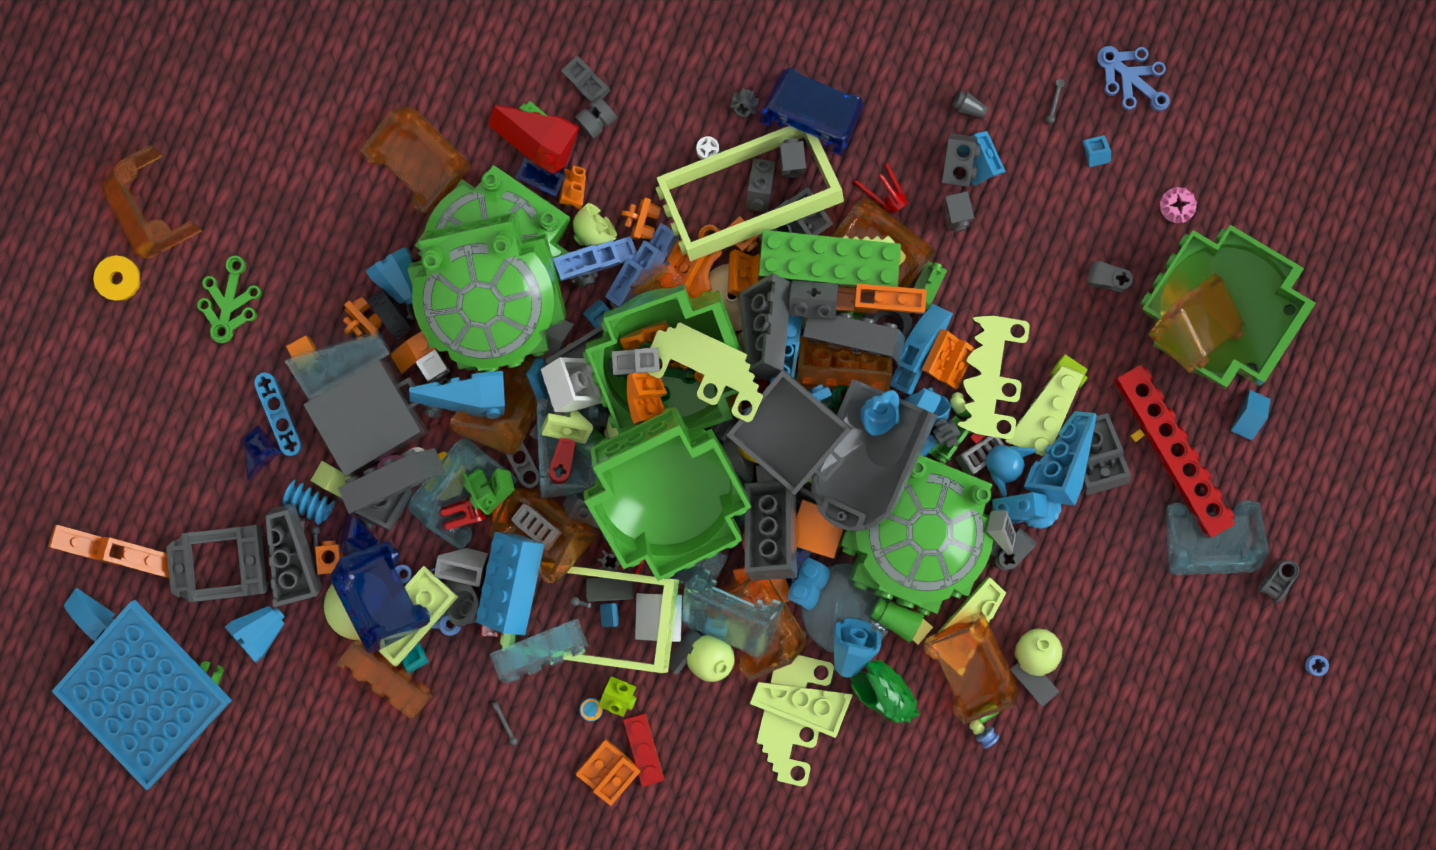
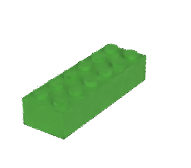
M763 230L757 280H762L774 273L791 283L792 280L838 283V287L856 288L857 284L898 287L901 244Z

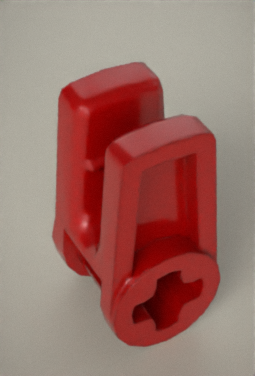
M567 438L559 439L549 468L550 480L557 485L565 484L570 477L575 441ZM559 468H562L565 474H562L560 478L556 477V472L553 471H558Z
M470 497L438 509L442 517L464 511L463 515L444 521V530L482 521L486 518V515L480 508H474L470 502Z

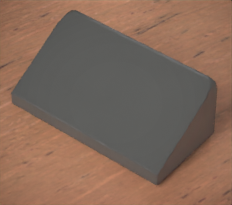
M586 578L587 602L633 599L632 581L611 578Z
M691 628L670 654L668 668L674 674H679L687 663L688 653L691 654L694 649L692 645L703 636L694 628Z

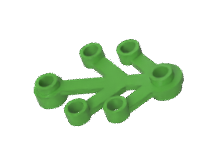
M231 256L226 261V268L230 275L225 297L217 287L218 282L215 278L207 276L202 281L203 287L209 290L221 309L219 319L212 310L213 304L210 300L202 298L197 303L198 309L204 312L212 325L210 329L211 338L218 343L228 342L233 336L234 329L247 321L252 322L257 318V312L248 307L242 311L241 315L229 321L231 312L252 299L257 300L262 296L261 289L252 285L248 287L245 293L235 298L239 276L246 269L245 261L239 256ZM236 262H240L241 267L238 270L234 269V264ZM212 279L214 282L213 286L207 287V281ZM257 289L258 294L252 297L251 291ZM207 301L209 304L208 308L202 309V303ZM248 311L253 312V316L250 319L246 318ZM221 328H224L226 330L224 336L219 335V330Z

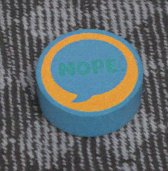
M596 698L584 700L580 706L581 716L587 721L598 720L603 713V708L598 706L600 701Z

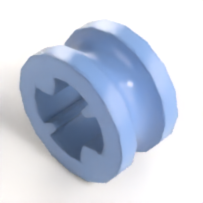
M1312 655L1306 660L1305 668L1308 673L1314 676H1322L1327 673L1329 663L1323 656ZM1316 659H1318L1317 662L1322 663L1318 672H1316L1317 669L1312 668Z
M992 726L986 727L984 732L976 736V740L982 742L981 746L984 749L991 747L999 738V734L993 732L994 728Z

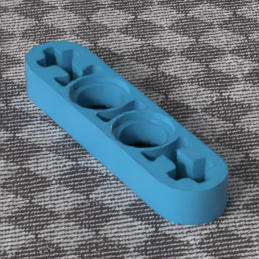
M260 373L255 378V388L279 447L285 455L297 456L302 451L303 444L279 384L272 374ZM264 377L271 380V383L268 384L270 391L276 390V393L269 394L266 397L264 394H268L267 388L260 385L263 383ZM278 398L280 407L273 411L269 408L268 403L270 399ZM284 418L289 422V427L285 431H280L277 428V422ZM293 432V435H289L291 442L297 443L294 447L295 451L292 452V450L286 449L289 442L285 437L282 439V435H288Z

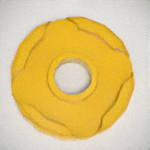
M117 255L107 257L95 269L93 278L95 288L102 296L109 300H127L140 287V271L136 264L126 257ZM120 272L123 280L120 284L115 285L112 282V277L115 273Z

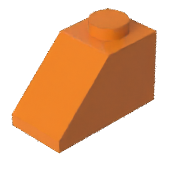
M421 331L406 340L390 356L400 373L404 374L417 366L416 361L437 349L435 347L429 348L427 338Z

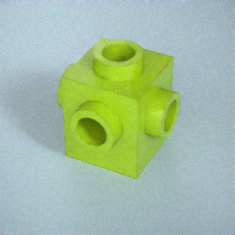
M611 676L598 706L613 714L624 717L626 710H632L637 697L633 696L636 687Z

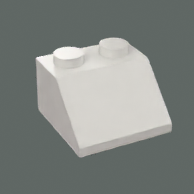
M559 357L541 369L555 412H573L602 403L600 394H602L600 386H595L591 373H594L591 364H586L584 358Z
M637 593L635 639L657 641L663 594ZM677 594L672 641L681 642L682 595Z

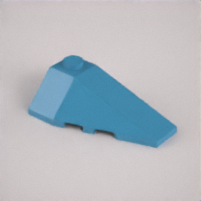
M503 371L472 374V379L463 381L458 377L452 378L450 382L444 385L433 382L410 387V402L478 417L498 418L504 415L505 412Z
M1074 411L1058 432L1059 437L1053 445H1048L1043 458L1039 462L1036 461L1031 467L1024 485L1025 489L1047 495V500L1053 503L1076 505L1084 482L1097 417L1095 413Z

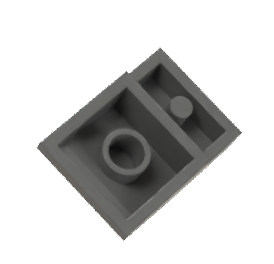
M807 187L775 209L814 195V192L810 187ZM824 209L770 231L820 236L835 226V223Z
M1108 413L1096 417L1083 482L1086 496L1129 484L1131 480V473L1123 456V448Z

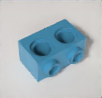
M1032 492L992 499L993 511L1006 510L1012 524L1049 518L1047 495Z

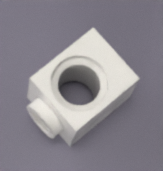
M437 350L416 361L423 375L430 383L451 372Z

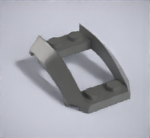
M259 525L182 533L176 541H172L166 547L171 593L186 599L188 602L265 594L271 581L267 582L262 536H266V534ZM237 539L242 585L196 590L192 544Z

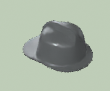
M448 580L445 585L458 596L446 610L450 621L458 627L477 623L476 618L480 598L476 595L472 586Z

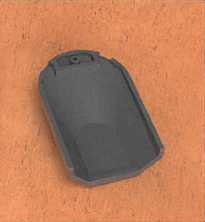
M854 379L850 383L837 414L852 428L834 450L845 462L827 482L814 473L812 476V494L815 496L818 505L817 509L829 523L844 530L862 531L879 525L895 509L938 415L899 398V423L883 435L872 436L862 426L859 419L860 410L867 400L873 396L883 394L884 391ZM830 454L817 470L827 475L838 461Z

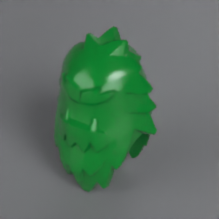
M875 660L874 663L868 662L866 663L868 673L860 671L857 675L851 677L853 682L851 686L858 699L884 716L886 720L894 723H910L911 719L919 716V710L916 708L917 699L914 698L912 691L906 686L900 674H897L886 663L880 660Z

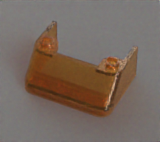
M152 145L119 161L102 184V190L134 252L145 259L152 258L202 231L201 227L192 221L172 231L161 220L146 222L127 184L137 178L139 168L163 156Z

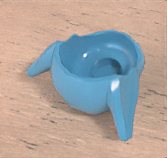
M997 445L988 453L986 457L987 469L1003 497L1007 496L1005 483L1014 482L1022 475L1025 467L1023 457L1036 453L1035 448Z

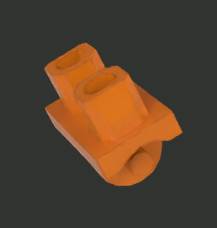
M573 166L571 170L564 169L561 190L559 192V203L566 206L573 205L577 209L582 208L586 170L584 168Z
M645 197L644 200H641L637 214H635L637 206L633 204L630 205L629 211H622L621 213L622 217L627 218L624 226L631 228L633 220L635 221L631 232V239L651 240L653 238L655 228L644 223L646 217L657 220L661 207L650 203L651 199Z
M360 297L353 303L350 300L344 304L346 307L345 312L354 321L348 316L343 320L347 325L344 332L347 335L354 332L360 337L363 334L359 329L360 327L372 340L377 337V331L384 323L376 313L369 319L363 315L370 308L364 298Z

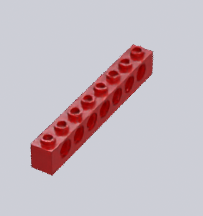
M1139 365L1113 381L1204 536L1212 538L1235 525L1233 521L1235 518L1234 514L1228 506H1224L1221 501L1223 496L1216 486L1213 487L1209 480L1211 478L1210 473L1205 467H1201L1197 460L1199 459L1197 451L1194 447L1188 445L1185 431L1182 427L1178 428L1174 419L1176 417L1170 407L1167 408L1162 401L1164 396L1158 387L1155 388L1152 384L1151 373L1146 367L1143 368L1142 365ZM1137 385L1145 388L1146 394L1144 397L1137 395ZM1149 405L1156 407L1157 415L1155 417L1148 414L1147 409ZM1161 425L1168 427L1169 434L1167 437L1160 434L1159 427ZM1173 444L1179 446L1181 450L1178 457L1171 453ZM1185 464L1192 468L1190 477L1183 473V466ZM1197 484L1204 488V493L1201 497L1196 495L1194 491ZM1209 504H1212L1216 509L1215 515L1212 517L1206 512V507Z

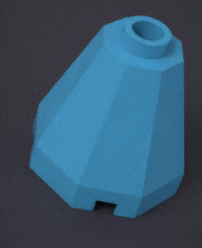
M407 247L388 255L386 259L380 260L366 270L370 279L398 303H406L407 306L413 303V287L407 269L413 263V258Z
M267 606L231 621L225 628L252 660L257 663L265 656L284 626L282 619L285 616L277 607L272 609L270 606Z
M847 618L844 620V623L841 624V621L835 624L834 664L835 670L841 676L851 678L857 675L866 666V663L870 662L879 652L881 633L877 629L876 632L872 631L870 623Z

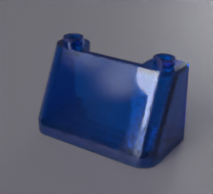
M787 68L780 72L762 109L760 122L770 126L773 121H778V126H782L784 123L824 140L823 144L826 146L831 143L834 146L833 153L843 157L863 111L864 103L858 95L846 94L803 76L793 68Z
M390 541L340 558L331 573L334 589L365 650L370 654L391 645L428 625L430 622L427 608L421 604L413 605L395 570L399 554L396 548L392 547Z

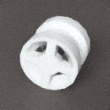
M708 136L698 141L697 155L701 160L719 153V144L714 138Z

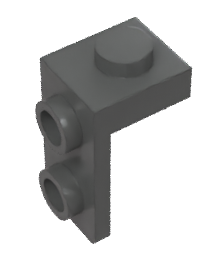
M753 159L745 209L767 213L775 168L774 161Z

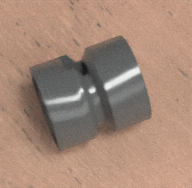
M599 96L589 103L588 110L582 109L574 116L578 124L592 139L603 132V126L608 127L617 119L611 108Z

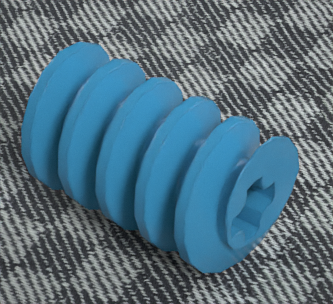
M293 480L284 494L282 504L286 505L294 502L296 510L299 509V515L303 516L307 513V519L312 520L315 518V523L321 524L331 514L336 501L333 500L328 505L327 496L319 500L320 493L318 491L311 496L312 488L309 487L304 492V484L301 483L296 488V480Z

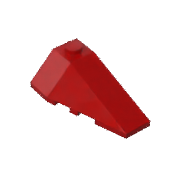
M497 104L493 107L488 123L493 130L534 164L553 174L566 166L579 130L578 126L560 116L541 115L539 112L530 113L521 111L518 108Z

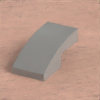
M658 347L612 351L613 375L660 371Z

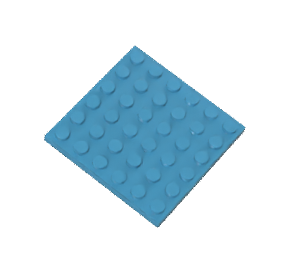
M136 600L131 601L52 690L57 698L146 790L150 789L232 701Z

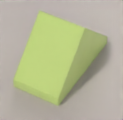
M321 461L311 481L342 498L338 488L346 485L345 480L351 477L344 476L342 471Z

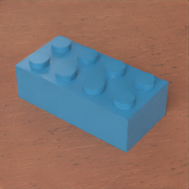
M494 533L480 604L477 610V623L503 634H526L544 543L518 534Z

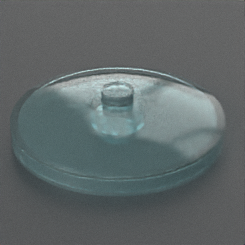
M850 563L828 567L830 569V578L827 584L820 590L817 604L810 611L801 607L803 623L811 638L819 646L834 653V627L839 621H841V624L847 618L866 621L872 625V631L876 632L877 629L881 633V640L889 630L870 617L877 600L882 597L874 595L875 590L867 587L865 591L853 586L854 582L848 580L854 564Z

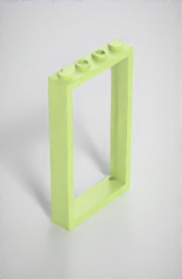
M809 118L657 177L659 184L656 187L657 194L660 200L664 199L666 205H663L667 218L672 217L674 222L670 225L675 237L680 236L679 247L683 255H688L690 262L760 235L763 230L770 231L844 202L842 188ZM805 138L828 189L693 242L690 241L669 191L670 189L778 148L780 143H784L786 139Z
M544 562L540 564L539 569L664 585L654 664L514 645L516 634L502 633L500 639L502 651L667 673L679 580L663 578L657 581L655 576Z

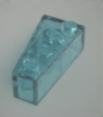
M377 331L287 357L285 362L310 401L377 360L389 355L391 350L381 333Z
M577 618L490 653V657L499 680L504 684H509L519 680L521 676L527 673L531 675L541 671L543 666L548 664L553 666L564 661L563 658L572 654L575 657L586 652L585 648L589 647Z

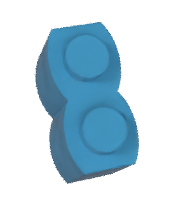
M811 558L806 559L799 570V578L794 581L789 589L788 599L810 611L817 604L820 590L827 584L830 578V569Z

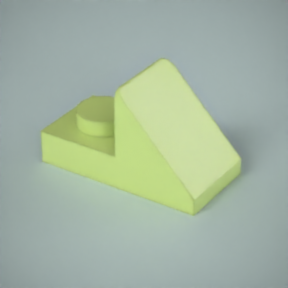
M577 410L566 412L564 416L548 413L541 427V435L558 439L567 438L586 444L593 430V425Z

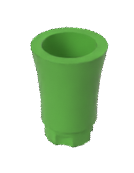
M879 598L870 617L910 643L921 625L924 614L904 608L890 600L887 601Z

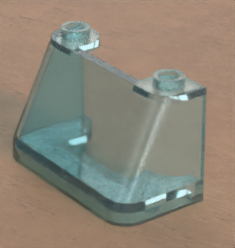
M537 399L540 498L583 493L585 490L593 487L594 482L598 479L592 467L591 448L594 447V431L592 430L586 444L575 442L568 481L565 484L553 483L549 477V468L559 439L541 435V427L548 413L564 416L566 412H555L551 399ZM597 404L577 410L592 425L593 418H598ZM559 468L558 471H553L556 472V477L558 478L565 474L562 468Z
M462 438L456 442L441 461L446 474L427 479L428 482L423 483L408 505L410 512L421 523L459 550L464 549L472 538L471 528L466 524L450 530H444L443 522L452 519V517L455 518L463 515L464 511L442 517L439 514L440 508L471 496L463 484L465 482L462 474L463 471L469 476L475 469L479 468L485 472L489 481L497 468L507 470L467 438ZM511 473L513 485H515L519 479Z
M1249 500L1239 502L1232 511L1235 517L1233 519L1235 525L1212 538L1204 536L1193 515L1189 513L1187 506L1182 503L1168 505L1166 508V529L1170 573L1175 575L1252 572L1260 569L1269 552L1260 502H1251ZM1207 512V514L1212 517L1215 515V512Z
M699 567L686 583L682 621L687 627L715 637L749 653L751 656L759 657L765 655L770 649L784 603L773 599L769 605H762L763 601L758 600L754 605L716 588L717 581L709 580L710 571Z

